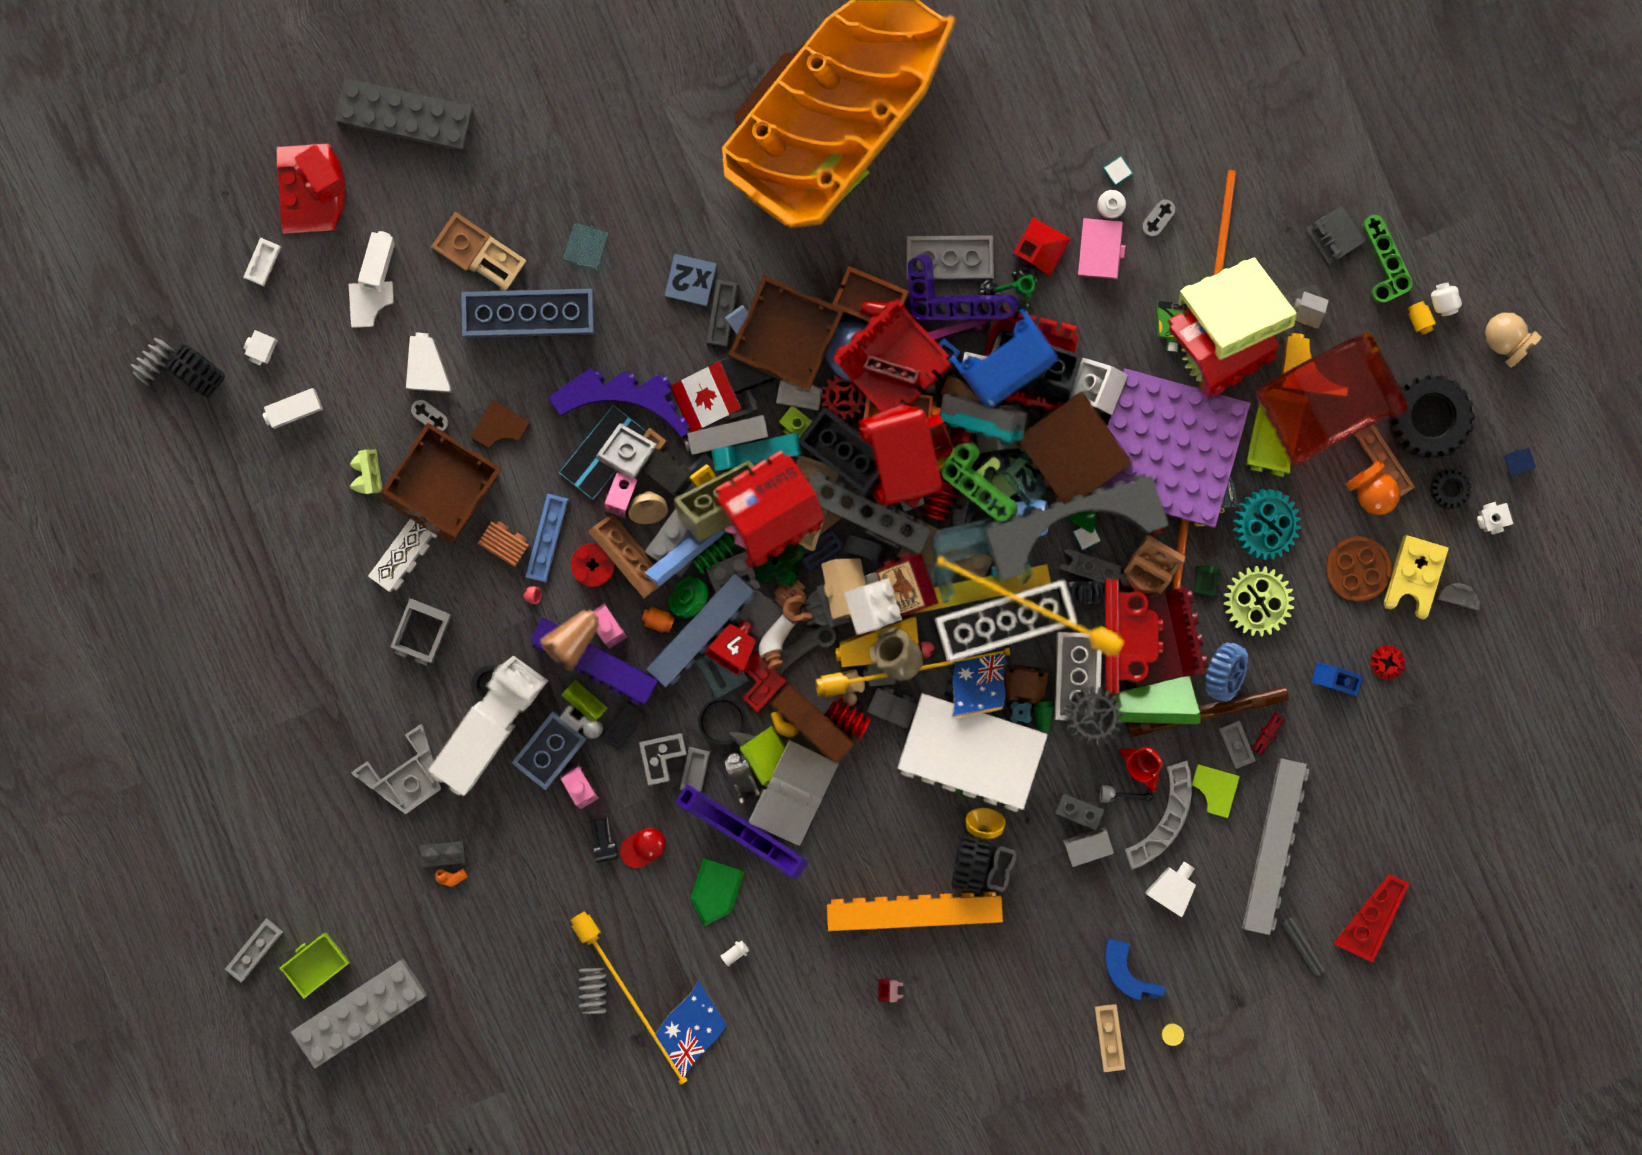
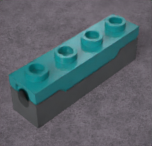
M959 394L943 395L940 416L944 422H947V426L953 428L965 427V431L971 433L979 431L982 432L984 437L995 438L996 436L1000 438L1001 442L1013 443V440L1023 438L1026 413L998 405L986 407L980 400Z

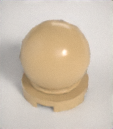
M1503 312L1494 316L1488 322L1485 330L1487 344L1496 353L1507 355L1505 363L1510 368L1515 366L1527 354L1526 351L1532 345L1535 346L1542 338L1536 331L1532 334L1528 333L1527 324L1515 313Z

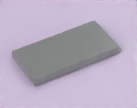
M993 236L906 237L907 267L911 259L919 254H926L932 259L934 280L994 279ZM917 261V267L920 270H923L924 266L922 262Z

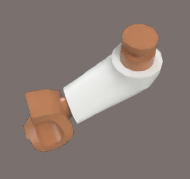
M796 595L789 597L783 605L782 616L763 636L759 644L760 658H765L766 662H769V670L783 665V661L779 660L781 658L780 652L783 651V643L796 624V621L804 622L812 619V615L809 613L800 614V607L804 604L807 596Z

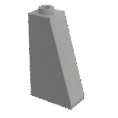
M763 415L687 433L688 438L684 439L687 452L691 451L693 456L711 452L712 449L737 446L769 438Z

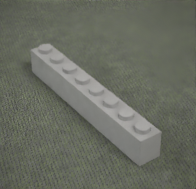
M1282 758L1278 759L1242 928L1245 930L1270 935L1271 930H1275L1277 918H1274L1275 909L1279 910L1281 904V897L1278 895L1280 888H1284L1286 875H1283L1284 867H1288L1291 854L1287 853L1289 845H1293L1295 833L1292 830L1294 824L1298 823L1300 816L1297 807L1298 803H1302L1304 798V790L1301 789L1303 781L1306 782L1308 779L1309 769L1306 768L1307 764Z

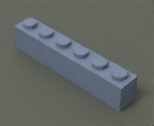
M735 572L703 606L701 611L689 621L647 667V671L665 687L669 683L673 686L681 677L679 675L680 671L683 668L688 670L696 661L693 657L698 652L702 654L711 645L708 641L713 636L717 638L724 631L723 625L726 621L730 620L732 622L740 613L738 608L742 604L747 606L755 597L752 594L755 589Z

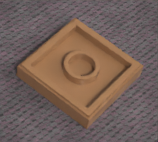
M455 211L431 248L468 272L472 262L491 235Z

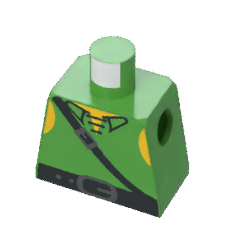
M1157 301L1158 338L1167 339L1166 351L1179 352L1180 343L1169 332L1170 325L1168 320L1180 312L1184 315L1183 311L1188 306L1186 304L1180 306L1178 303Z

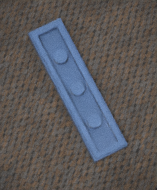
M547 493L526 578L547 583L569 499Z
M724 530L700 542L693 534L648 569L645 572L646 577L656 585H662L725 533Z

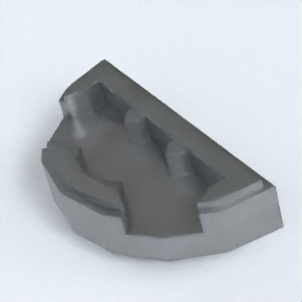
M1454 583L1448 585L1440 591L1437 600L1477 611L1480 609V601L1477 594L1471 587L1465 584Z

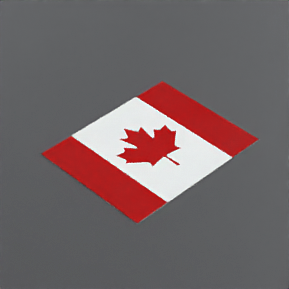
M720 361L673 384L671 387L680 411L690 426L688 428L690 432H695L741 409Z

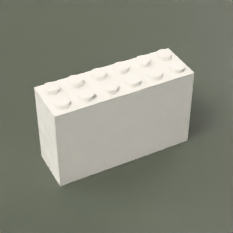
M1064 580L1016 595L1073 624L1077 623ZM1010 597L934 619L947 661L1067 626Z
M921 693L897 767L901 770L900 774L911 778L914 777V774L921 776V781L932 785L937 781L943 783L942 788L954 792L958 788L963 790V795L972 798L980 795L984 797L983 801L997 805V802L1005 803L1004 807L1015 812L1018 811V808L1024 809L1048 734L983 713L951 719L954 710L953 703Z

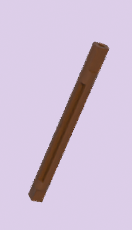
M1283 686L1233 698L1227 702L1220 701L1199 706L1200 721L1289 701L1287 688ZM1128 722L1127 729L1129 736L1135 737L1185 724Z

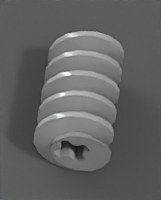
M155 337L153 340L156 346L147 345L151 352L142 351L145 359L137 357L136 360L139 365H130L133 374L147 386H150L147 379H156L153 372L161 373L159 365L166 367L167 363L164 359L170 360L172 357L170 352H176L163 340Z
M584 968L579 970L580 973L585 974V977L579 978L580 982L585 983L584 986L579 987V990L585 992V994L579 996V999L585 1001V1003L579 1005L580 1008L585 1009V1012L582 1013L596 1014L606 1012V1008L600 1006L606 1003L605 999L600 998L606 995V991L600 989L606 986V982L600 980L606 977V973L600 972L603 968Z

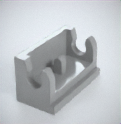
M1104 826L1063 840L1072 867L1114 854Z

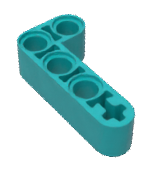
M798 433L737 446L712 449L715 471H729L747 461H750L753 465H757L763 460L768 463L767 458L779 451H782L785 456L790 455L791 458L801 456V445L798 443L799 435Z

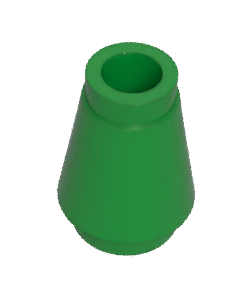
M1041 699L1040 703L1033 705L1037 731L1045 732L1050 731L1054 705H1052L1051 699Z

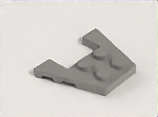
M422 724L405 735L416 750L417 755L390 774L380 779L369 761L351 772L353 776L360 779L404 814H407L442 789L440 782L435 780L431 776L432 773L428 771L434 760Z

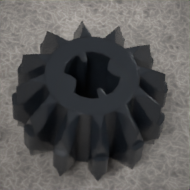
M1095 580L1068 583L1067 593L1070 603H1100L1103 598L1102 583Z

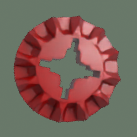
M1384 645L1374 651L1371 656L1370 665L1377 677L1384 680H1392L1399 677L1403 672L1406 659L1402 651L1395 646ZM1392 654L1391 661L1397 666H1389L1385 672V663L1379 659H1388Z

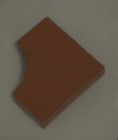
M492 400L472 433L471 438L489 449L495 442L501 439L512 438L520 441L530 422Z

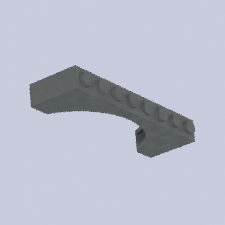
M1145 474L1133 477L1134 482L1125 484V481H1120L1112 484V489L1105 491L1104 487L1091 491V496L1084 498L1083 494L1072 497V502L1070 503L1056 502L1050 505L1051 509L1043 511L1042 508L1030 511V516L1022 518L1021 515L1009 518V523L1001 525L999 521L988 525L989 529L985 530L984 534L1000 582L1022 575L1027 556L1036 539L1051 524L1069 515L1081 512H1105L1117 515L1133 523L1144 534L1169 526L1153 477H1146Z

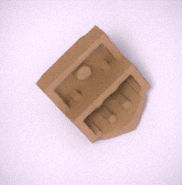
M1148 535L1145 536L1138 549L1131 556L1123 573L1126 574V578L1135 592L1146 594L1158 592L1161 594L1172 581L1173 575L1184 563L1185 556Z

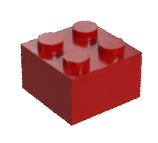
M317 144L294 157L297 163L294 165L297 174L302 182L306 184L309 193L315 201L319 199L323 205L344 192L340 179Z

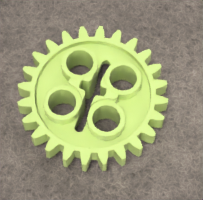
M1255 566L1254 572H1251L1248 567L1246 568V575L1238 572L1240 579L1232 577L1231 580L1234 585L1226 586L1231 592L1224 594L1225 597L1229 598V601L1224 602L1223 605L1230 607V609L1225 611V614L1232 613L1233 616L1229 619V622L1236 620L1235 628H1239L1242 625V633H1246L1250 629L1251 636H1254L1256 631H1258L1260 636H1263L1264 630H1266L1271 635L1272 627L1279 631L1278 623L1286 625L1287 623L1283 618L1291 617L1287 610L1294 609V606L1289 605V601L1295 598L1288 597V593L1292 592L1293 589L1285 588L1289 581L1281 582L1282 574L1277 577L1274 576L1275 569L1267 573V567L1264 566L1260 572L1258 566ZM1259 580L1266 582L1267 589L1265 592L1257 590L1256 584ZM1247 585L1252 587L1258 598L1263 597L1262 605L1270 613L1269 618L1265 615L1260 605H1254L1256 598L1248 590ZM1241 592H1245L1249 596V601L1245 605L1241 604L1238 600ZM1271 598H1276L1279 601L1277 610L1269 608L1268 603ZM1254 610L1261 613V620L1257 623L1253 622L1250 618L1251 612Z

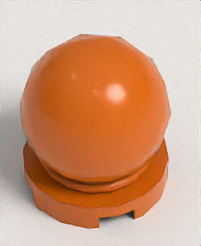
M1381 459L1371 464L1370 468L1364 472L1361 471L1345 484L1349 491L1358 490L1357 499L1361 507L1368 513L1375 515H1384L1391 512L1400 500L1398 483L1391 475L1382 473L1385 465Z

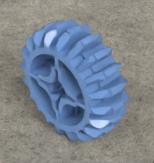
M1227 642L1222 644L1217 649V652L1213 654V659L1207 668L1208 673L1205 682L1206 691L1209 696L1216 700L1227 702L1237 695L1241 684L1244 683L1243 680L1248 669L1247 664L1249 661L1246 649L1237 644Z

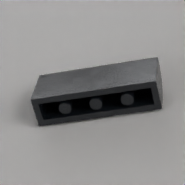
M729 357L720 360L734 394L777 380Z

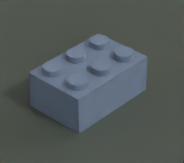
M554 711L512 762L514 766L544 790L551 786L588 739L581 732L575 731L560 718L561 716Z

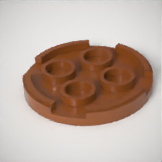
M1350 537L1339 542L1331 550L1326 561V577L1329 585L1339 596L1350 601L1360 602L1375 598L1382 593L1391 577L1392 566L1388 553L1383 546L1368 537Z

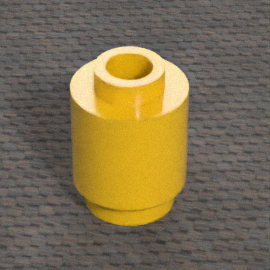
M1424 301L1408 307L1410 312L1408 316L1416 333L1421 332L1424 335L1434 330L1433 326L1436 325L1429 306L1425 305Z

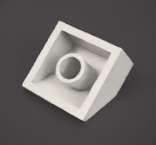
M1082 358L1069 399L1083 391L1095 410L1112 415L1128 374L1113 366Z

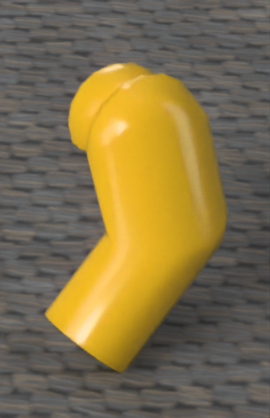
M776 711L770 714L778 734L788 738L798 734L799 729L794 724L785 722L781 712Z

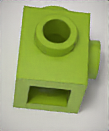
M792 405L781 418L779 424L785 428L783 432L786 435L798 433L800 439L813 421Z

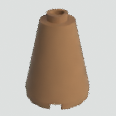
M583 610L544 636L539 642L543 643L542 648L557 663L559 661L564 662L565 665L563 667L572 671L598 629L599 623L597 621L599 618L592 611L586 612Z

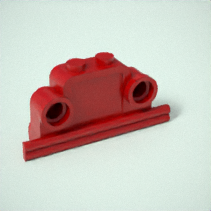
M1105 580L1106 630L1119 635V638L1123 640L1116 656L1106 654V691L1119 693V680H1143L1149 671L1147 663L1156 661L1159 654H1163V641H1159V632H1163V619H1159L1155 611L1147 610L1148 599L1143 593H1119V580Z

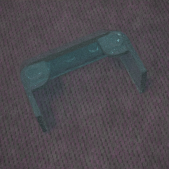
M994 517L942 529L935 534L933 538L934 572L943 603L948 602L954 594L950 579L954 577L956 571L944 565H936L939 557L944 558L943 561L956 566L954 561L991 553L984 531L989 529L988 525L999 522ZM1009 520L1000 521L1001 525L1009 523ZM1028 556L1024 573L1019 576L1021 584H1025L1033 574Z

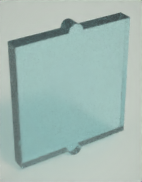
M574 223L563 259L577 263L579 267L583 265L597 270L609 233L596 230L593 226L587 227Z

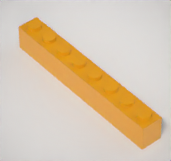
M996 891L983 892L984 896H975V893L965 892L962 893V897H953V893L940 894V898H931V894L918 895V899H910L908 895L896 896V900H888V897H875V901L867 902L866 898H853V902L844 903V899H831V903H827L828 931L1003 922L1002 896L997 895Z

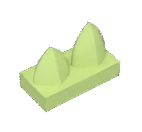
M377 450L358 451L359 454L353 458L350 466L357 471H361L362 475L352 482L350 488L359 493H380L383 486Z

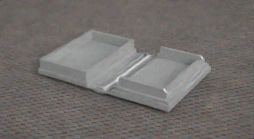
M789 740L773 772L774 775L767 790H763L749 819L750 824L800 846L839 763L836 764L833 760Z

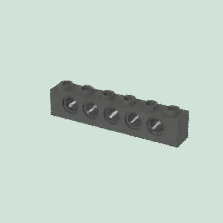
M817 472L816 475H810L808 482L815 491L821 508L920 554L931 531L926 528L927 523L919 519H915V522L907 519L908 514L898 509L894 513L887 509L888 505H880L877 501L873 503L867 500L868 495L858 490L856 494L848 491L849 486L839 481L836 484L829 482V477L820 472ZM826 486L830 487L833 491L830 499H824L821 495V490ZM844 496H849L852 499V506L848 509L843 508L841 505V499ZM865 505L872 509V514L869 518H864L860 512L861 508ZM883 515L891 517L892 522L889 527L881 525L880 519ZM904 524L909 525L911 528V533L907 537L902 536L900 533V528Z

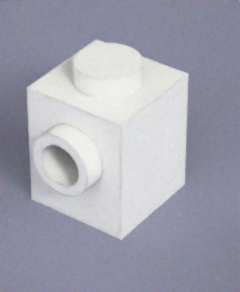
M254 330L252 338L248 337L244 345L245 355L250 356L248 361L261 365L262 362L268 364L278 340Z

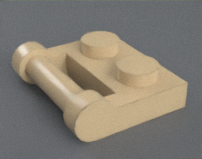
M490 236L469 269L474 273L477 271L498 285L501 291H508L527 260ZM486 259L507 273V278L504 280L481 264L482 261Z

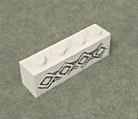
M410 519L368 577L389 592H392L393 589L397 591L404 582L401 578L406 572L410 573L417 564L415 559L419 554L422 556L430 547L427 543L432 537L436 538L437 535Z

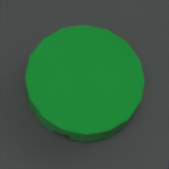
M693 576L682 579L675 585L673 596L670 595L669 607L672 613L680 618L688 619L695 616L701 611L708 597V588L705 582Z

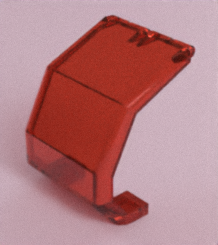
M1369 331L1350 338L1293 367L1259 387L1256 394L1262 408L1266 410L1265 414L1272 428L1275 427L1276 429L1275 433L1282 447L1286 449L1285 453L1290 463L1295 466L1306 463L1331 446L1390 416L1395 415L1397 417L1408 409L1407 401L1375 338Z

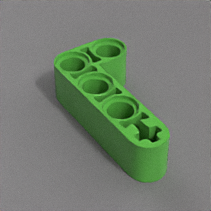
M1370 215L1362 223V229L1386 278V281L1379 283L1371 290L1370 296L1376 304H1384L1408 292L1413 282L1384 220L1379 215ZM1371 221L1372 223L1377 222L1378 226L1375 229L1369 228L1368 225L1371 224ZM1380 232L1383 233L1382 235H1379L1377 238H1373L1374 235L1379 234ZM1378 240H1385L1387 242V250L1383 251L1378 248ZM1389 259L1396 261V270H1390L1387 267ZM1397 279H1403L1406 282L1405 290L1398 289L1396 286ZM1378 288H1383L1387 292L1385 299L1378 298L1376 294Z
M965 443L957 446L942 467L944 479L996 520L1005 521L1016 516L1018 512L1017 504L971 468L979 457V449L976 444ZM965 448L969 451L968 459L963 454ZM952 466L957 468V476L952 473ZM969 479L974 481L973 489L969 487ZM986 492H988L991 495L990 502H988L985 498Z

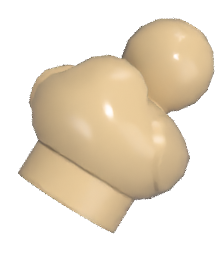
M856 669L842 672V675L847 676L848 680L861 678ZM865 681L849 684V689H846V693L841 696L844 704L848 702L850 703L849 706H853L857 702V696L854 692L862 693L865 689Z

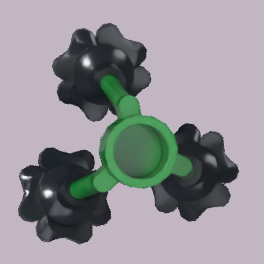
M1029 265L1017 266L1015 268L1016 272L1011 274L1013 278L1011 284L999 287L996 280L986 279L983 284L979 285V295H1000L999 293L1004 290L1015 288L1019 295L1025 296L1023 301L1018 300L1019 309L1023 308L1030 315L1034 313V309L1030 308L1031 304L1028 301L1032 297L1031 292L1034 290L1037 279L1035 277L1036 271L1030 269ZM1019 309L1015 312V319H1018Z

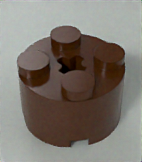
M1010 665L1005 666L1004 686L1007 699L1019 700V697H1025L1029 702L1040 703L1041 698H1045L1048 670L1044 669V673H1040L1037 667L1015 665V669H1009Z

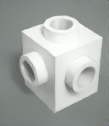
M1496 502L1483 505L1484 510L1478 511L1477 521L1480 529L1484 528V532L1491 531L1492 535L1503 532V527L1513 524L1507 503L1497 506Z

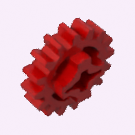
M835 374L833 375L834 381L832 382L827 379L826 383L829 386H822L821 388L825 392V394L820 395L821 399H825L821 406H827L836 415H841L843 420L846 419V415L853 419V412L860 414L859 406L865 407L866 404L862 402V399H865L867 396L862 394V391L853 382L838 378ZM846 382L850 385L848 387H840L837 383ZM850 389L851 391L847 396L848 401L843 400L836 404L840 398L839 392L845 393ZM830 390L834 393V401L832 403L829 400ZM855 390L858 393L857 403L853 400V392ZM839 406H847L850 410L840 411L837 408Z

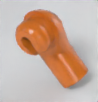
M464 868L454 874L439 869L435 873V878L439 884L453 887L468 878V875Z

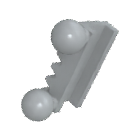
M573 705L569 706L560 717L575 731H580L583 728L585 736L590 739L597 738L603 733V725L599 721H590L586 716L580 720L573 715L572 712L575 709Z

